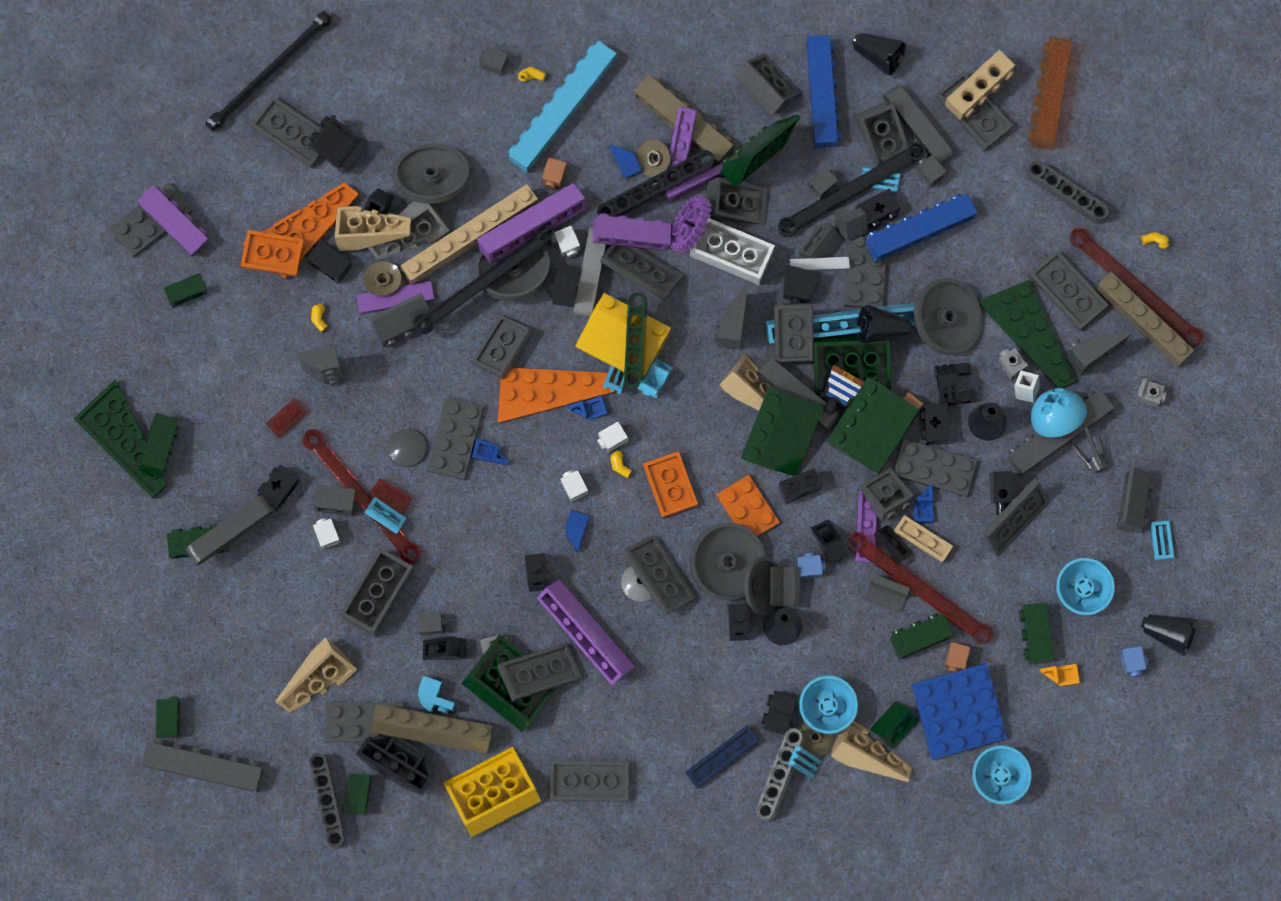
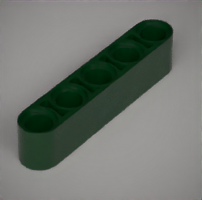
M633 293L628 299L624 381L631 387L639 386L640 382L644 379L648 300L642 293ZM640 296L643 301L639 307H636L633 303L634 298ZM636 315L641 317V324L639 326H635L632 322L633 317ZM635 334L640 337L638 345H634L631 341L632 336ZM633 354L639 356L637 364H633L630 360ZM632 373H636L639 378L635 384L631 383L629 379Z

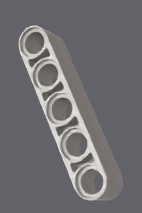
M593 226L589 228L573 312L575 315L586 317L591 316L595 307L596 292L603 266L600 260L605 254L607 245L593 243Z
M793 728L786 732L757 805L756 813L765 822H770L776 817L795 769L789 765V761L783 760L784 754L788 752L793 754L796 746L803 748L805 738L798 729ZM798 734L800 736L799 741L791 743V736ZM785 771V777L777 780V772ZM772 789L778 790V795L775 798L769 797V792ZM765 807H770V815L762 816V810Z

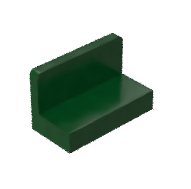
M199 274L164 288L172 308L207 294Z
M178 697L157 699L156 738H179L180 699Z
M895 701L870 730L881 737L886 745L893 749L918 720L908 708Z
M370 774L348 775L343 805L344 813L366 816L372 780Z

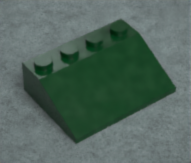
M797 114L773 122L768 127L764 126L759 131V135L756 137L753 135L744 147L741 145L734 152L732 157L729 155L724 159L720 173L735 187L739 186L785 147L800 116Z
M857 336L813 338L814 389L817 396L820 397L826 371L832 365L837 366L863 382L869 377L891 390L890 340L861 343Z
M867 377L827 442L836 450L873 472L880 474L920 409L882 384Z
M770 385L741 459L758 466L796 476L824 405Z
M499 634L461 684L522 732L531 724L556 688L512 702L497 666L500 663L525 656V654Z

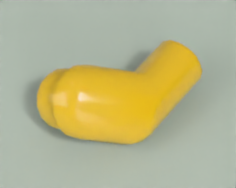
M528 67L519 72L518 79L522 82H527L535 78L543 82L546 73L534 67Z
M1153 232L1141 236L1143 245L1156 242L1159 243L1161 249L1168 248L1169 238L1161 233Z
M318 304L312 307L311 321L322 333L328 328V325L322 320L325 307L323 304Z
M615 451L610 458L612 469L628 479L632 470L623 465V453Z

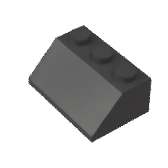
M766 54L747 60L734 76L739 84L745 87L752 98L757 100L771 116L780 113L802 94L798 87Z
M422 293L371 317L370 320L382 346L387 345V347H391L400 338L404 337L407 339L412 337L416 331L413 325L415 317L419 314H427L430 310ZM422 321L419 324V327L422 328L427 326L430 321Z
M335 345L297 353L303 371L324 384L335 386L344 380L340 358Z
M1130 466L1125 473L1117 529L1140 533L1142 528H1146L1147 517H1144L1145 510L1149 509L1150 499H1147L1148 491L1151 492L1153 480H1150L1151 474L1134 466Z

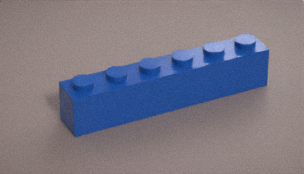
M830 35L807 36L814 148L837 147L838 141H841V132L837 130L836 123H839V112H835V106L838 105V95L834 94V88H837L836 76L833 77L832 70H835V59H831V53L834 52V42L830 41Z
M955 195L949 202H939L933 209H923L918 212L917 216H907L901 220V223L896 225L891 223L884 228L885 230L880 232L876 230L868 234L865 245L874 262L876 263L974 219L978 212L969 195Z

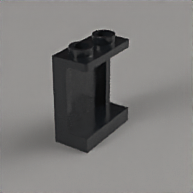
M334 114L329 117L325 116L320 123L322 127L319 131L315 130L309 137L310 142L308 146L339 171L345 173L369 142L364 138L360 139L335 119L336 116Z

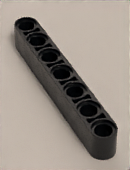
M709 150L701 151L604 202L598 207L597 215L602 214L604 209H610V217L623 216L665 194L666 191L712 169L716 162L713 153ZM704 156L712 158L709 164L701 162ZM687 165L695 166L692 173L685 172ZM670 174H677L678 179L675 182L668 180ZM655 182L661 183V188L658 191L651 189ZM638 191H643L645 193L644 197L640 200L635 199V194ZM621 200L628 201L627 207L623 209L618 207V203Z

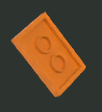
M248 230L240 266L245 269L297 277L304 239Z
M679 451L643 463V468L661 518L698 506Z
M749 474L716 494L733 523L750 529L757 537L780 523Z

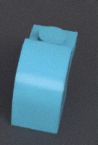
M656 359L652 363L646 377L640 382L638 389L642 390V393L647 396L657 398L674 367Z
M423 676L418 690V697L423 708L431 714L435 707H437L438 712L448 714V712L453 713L456 707L455 703L439 698L443 686L442 682Z

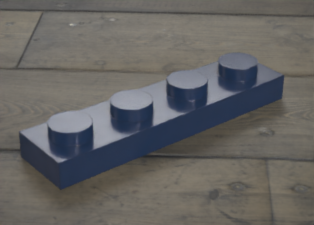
M747 725L692 766L685 774L694 786L698 788L757 744L759 740Z

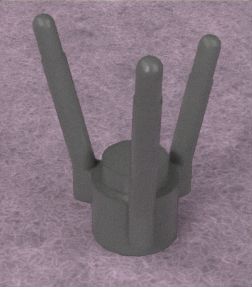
M1086 427L1085 432L1094 452V456L1090 457L1091 462L1086 459L1073 442L1069 444L1086 464L1088 470L1093 469L1094 473L1107 468L1108 461L1105 457L1100 435L1096 436L1100 451L1098 453L1090 431Z

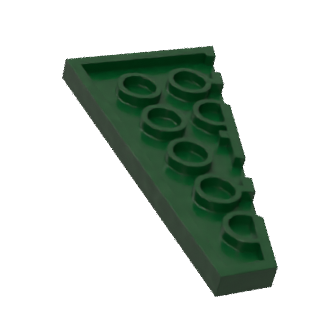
M1030 280L978 300L979 305L996 321L1014 343L1023 350L1029 359L1036 364L1056 388H1064L1076 383L1072 370Z
M115 379L73 419L154 499L167 487V484L162 474L158 477L138 471L146 441Z

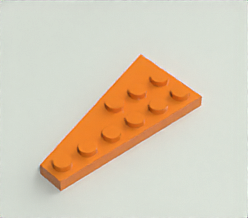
M343 183L327 192L325 196L310 202L303 209L297 210L278 221L274 226L265 230L264 233L304 239L301 263L336 223L337 207L351 206L359 197V194L346 183ZM279 274L285 280L288 278L287 275Z
M511 368L504 379L501 378L498 424L615 393V390L610 391L609 387L603 388L608 373ZM612 373L609 380L610 383H613L616 373Z

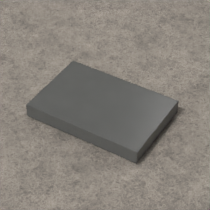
M812 303L774 304L776 362L814 361Z
M500 315L472 360V364L504 379L533 333L532 329Z

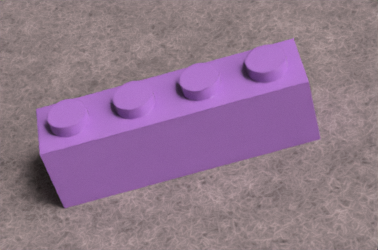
M153 185L136 203L186 252L192 255L208 239L206 237L207 233L200 226L196 228L192 224L194 220L187 213L183 215L178 210L180 206L173 199L169 201L165 197L166 192L161 187Z
M600 214L593 221V243L666 250L671 245V223H665L664 220L647 221L646 218L629 219L627 216L610 217L609 214Z

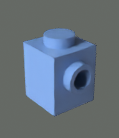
M815 553L804 554V557H798L796 560L797 567H800V580L822 577L823 572L826 571L825 561L821 560L820 555Z
M1142 646L1122 649L1120 652L1125 675L1130 674V677L1141 676L1142 672L1146 670V666H1148V658L1146 654L1143 655Z

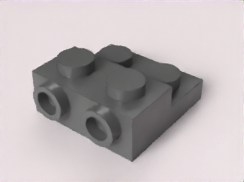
M891 468L860 485L859 489L871 502L870 508L881 521L884 519L889 521L896 516V512L899 510L905 512L912 506L911 503L914 495Z

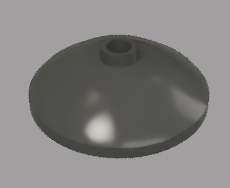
M763 556L756 558L748 567L744 579V594L748 605L755 613L768 615L777 607L770 606V567L779 566L772 558Z

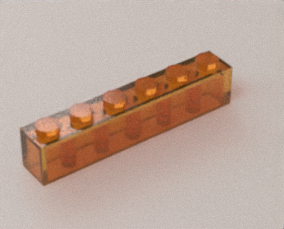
M1049 36L1048 42H1044L1042 53H1046L1045 60L1041 59L1039 69L1043 73L1042 77H1038L1037 88H1040L1039 94L1035 95L1034 105L1037 106L1036 112H1032L1031 123H1034V127L1029 130L1028 135L1031 147L1053 150L1072 42L1070 39Z

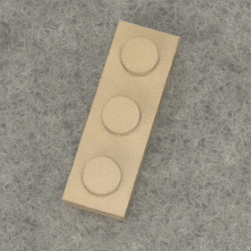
M905 515L894 530L895 534L943 563L953 548L951 544Z

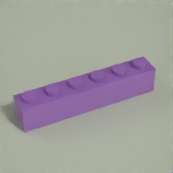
M573 183L562 188L554 195L548 196L540 203L531 206L523 213L515 215L509 221L498 225L497 228L479 237L477 241L480 251L491 265L535 237L540 227L550 226L554 229L587 209L585 197Z
M560 579L547 586L537 597L538 601L612 686L624 679L635 668L632 662Z

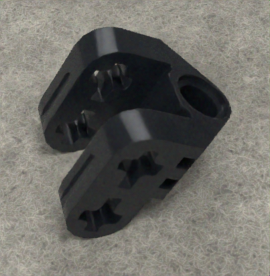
M970 363L934 366L935 379H937L939 403H948V406L976 402L975 391L959 392L958 377L972 374Z

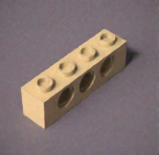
M998 50L946 99L945 106L960 121L964 117L968 118L975 111L973 108L978 104L981 106L988 99V94L991 92L995 93L1001 87L1000 83L1004 79L1008 81L1014 75L1015 64ZM995 71L999 76L993 77L990 72ZM977 84H983L986 88L979 89ZM970 96L973 100L968 102L963 97Z

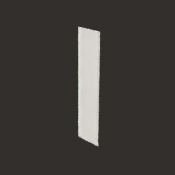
M849 257L790 259L791 266L807 270L850 268Z

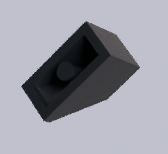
M378 188L368 197L364 210H376L380 214L387 215L394 196Z
M829 520L811 527L825 558L830 564L847 557L842 539Z
M447 636L424 640L423 660L466 658L467 650L466 639Z

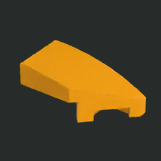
M1077 664L1040 669L1041 673L1059 686L1080 684Z

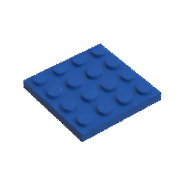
M987 663L911 684L932 760L1007 739Z

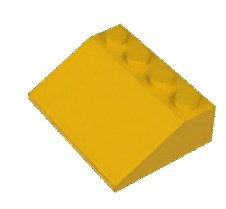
M604 293L592 312L575 347L624 372L628 305ZM638 315L634 316L632 320L635 326L641 324V317ZM648 315L644 378L669 338L671 327ZM637 334L633 335L631 339L634 345L640 343V337ZM633 354L630 358L631 362L637 364L639 356ZM636 373L630 375L637 380L639 379Z
M513 747L443 782L471 837L541 802L531 779Z

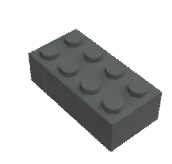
M379 548L341 611V618L376 637L414 572L413 566Z

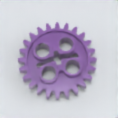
M696 194L695 197L692 196L690 200H687L686 205H682L681 211H678L679 215L674 218L675 223L671 225L673 229H671L670 248L680 254L688 253L690 248L693 249L694 243L698 244V239L702 238V232L706 231L705 226L709 224L707 220L711 217L709 213L712 211L710 208L712 204L709 203L710 200L706 197ZM685 221H688L696 226L691 227L690 225L685 224Z

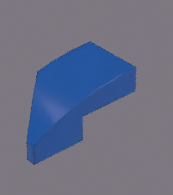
M614 145L609 146L624 178L642 171L634 153Z
M603 396L567 406L569 410L589 420L609 415Z
M480 439L475 440L471 455L472 459L508 465V460L505 459L498 445Z
M929 485L913 503L914 521L918 524L934 522L932 485Z
M571 510L565 531L567 539L574 546L573 549L578 552L589 515Z

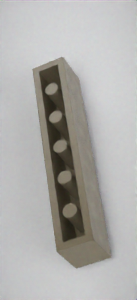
M649 74L634 90V97L673 129L675 128L679 106L690 108L687 102L684 100L680 101L671 89L664 88L658 78H652ZM697 112L691 144L699 151H711L716 160L715 164L718 166L733 151V141L726 135L722 136L716 126L713 124L709 125L704 121V117Z
M1112 272L1097 285L1095 290L1177 368L1191 356L1194 350Z
M376 704L371 733L485 754L488 750L492 725Z

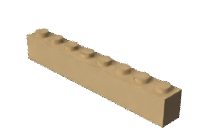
M526 184L401 265L402 272L411 285L417 284L478 244L477 239L483 234L497 228L498 225L512 219L515 215L521 214L531 206L538 204L537 197L528 184Z

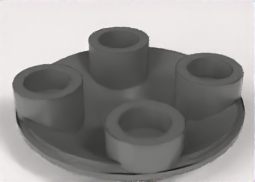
M413 429L397 431L390 438L388 444V452L392 460L405 467L420 462L427 449L424 437Z

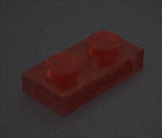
M293 398L266 425L280 438L306 415L307 411Z
M380 478L369 493V496L372 498L376 497L401 515H403L412 501V497Z

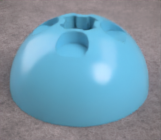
M1055 388L1048 390L1038 397L1032 407V426L1039 435L1044 437L1064 436L1076 430L1083 423L1087 415V406L1078 394L1069 389Z
M1079 558L1069 562L1063 567L1057 578L1056 589L1061 603L1075 614H1096L1109 605L1114 595L1115 586L1110 571L1106 566L1094 559Z
M822 676L812 680L803 689L799 708L803 720L810 728L820 733L834 734L846 729L852 723L857 713L858 701L853 688L846 681L835 676Z
M994 746L985 750L977 758L973 767V782L977 791L983 798L995 804H1009L1017 801L1027 792L1031 783V769L1027 759L1012 747Z

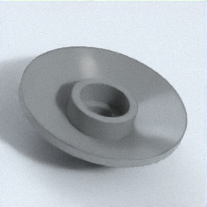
M631 566L627 568L621 580L624 593L635 601L651 599L652 597L645 586L637 583L639 577Z

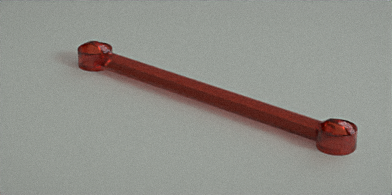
M1075 228L1071 232L1069 240L1074 247L1083 250L1108 273L1112 272L1155 314L1182 336L1190 347H1197L1202 343L1204 334L1201 329L1192 327L1094 242L1084 228ZM1072 235H1077L1083 243L1078 244L1074 242ZM1187 333L1196 338L1198 343H1191L1187 339Z
M315 429L307 430L302 438L304 447L313 450L345 488L355 489L354 499L366 511L373 499L323 442L322 434ZM309 435L317 437L319 443H310ZM370 517L398 549L402 561L408 564L417 562L421 555V550L416 544L410 543L400 531L396 534ZM406 549L413 550L416 553V558L408 557Z
M855 532L849 536L847 545L852 552L860 553L896 581L909 587L910 591L972 635L977 643L986 644L992 639L993 631L990 626L978 622L902 565L898 564L867 541L864 534ZM855 536L861 537L864 543ZM850 539L857 542L862 548H853L850 544ZM981 628L987 629L988 632H989V634H988L987 632H985L984 630H982ZM976 631L983 634L988 640H979L976 636Z

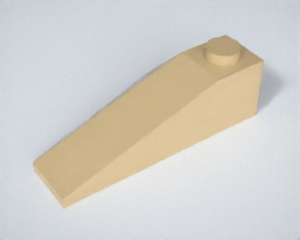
M358 206L337 207L335 240L339 251L360 250L410 236L411 218L394 214H380L376 210L366 211Z
M745 354L719 384L733 398L758 411L770 386L756 373L759 367Z
M324 638L305 659L276 699V703L290 713L310 702V696L315 693L325 694L327 692L326 687L335 682L337 686L343 684L357 671V668L335 644Z
M852 721L846 729L840 731L831 752V757L835 758L838 762L905 782L910 780L912 767L896 753L890 752L888 754L882 746L884 744L882 741L874 742L868 737L867 734L870 731L864 726Z

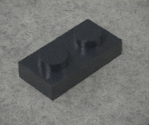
M888 525L879 529L873 535L898 564L912 554Z

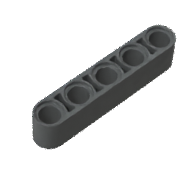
M898 84L883 95L885 101L894 104L897 115L902 119L901 122L908 130L912 131V136L916 141L925 146L929 157L933 154L937 161L942 164L953 156V151L901 85Z
M1034 161L1030 164L1027 171V177L1030 181L1093 223L1100 224L1105 221L1108 215V207L1044 163ZM1038 169L1041 174L1035 175L1031 170ZM1053 179L1056 185H1050L1047 180ZM1063 190H1070L1072 195H1065ZM1084 200L1088 205L1082 206L1078 201ZM1094 211H1101L1103 216H1096Z
M770 357L756 371L759 377L769 385H774L825 406L826 404L825 401ZM823 410L817 424H821L825 427L824 430L829 432L841 416L837 411L834 414H829Z
M261 495L191 543L185 550L198 566L267 519L275 510L264 495Z
M315 753L310 757L309 765L327 843L332 848L339 849L345 843V835L327 758L323 754ZM322 758L324 760L322 767H314V761ZM322 777L328 778V783L324 787L318 785V781ZM326 796L332 797V803L328 806L322 804V800ZM330 815H334L337 818L333 825H328L326 821ZM335 834L341 836L338 844L331 843V837Z

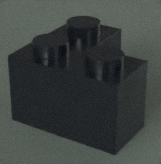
M559 263L558 269H554V282H550L549 298H552L553 304L574 308L581 267Z

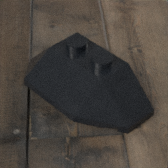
M388 735L367 737L356 753L373 770L416 794L423 796L433 780L427 753L402 738Z

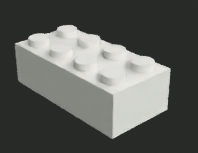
M709 218L707 220L709 224L705 226L706 231L702 232V238H699L698 244L694 243L693 249H690V257L760 285L774 253L775 245Z

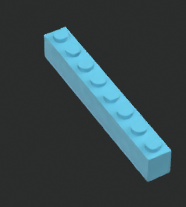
M600 41L590 46L587 51L588 55L584 59L581 58L576 65L577 69L573 74H568L564 81L566 83L562 88H557L551 102H546L542 108L543 112L541 115L536 116L532 120L530 129L528 131L525 130L520 136L519 143L517 145L514 144L508 152L509 161L526 173L529 172L616 61L617 53Z
M915 303L877 307L907 318L912 323V326H916L914 320ZM860 309L813 315V338L860 332V327L857 326ZM774 320L766 321L767 339L769 343H775Z

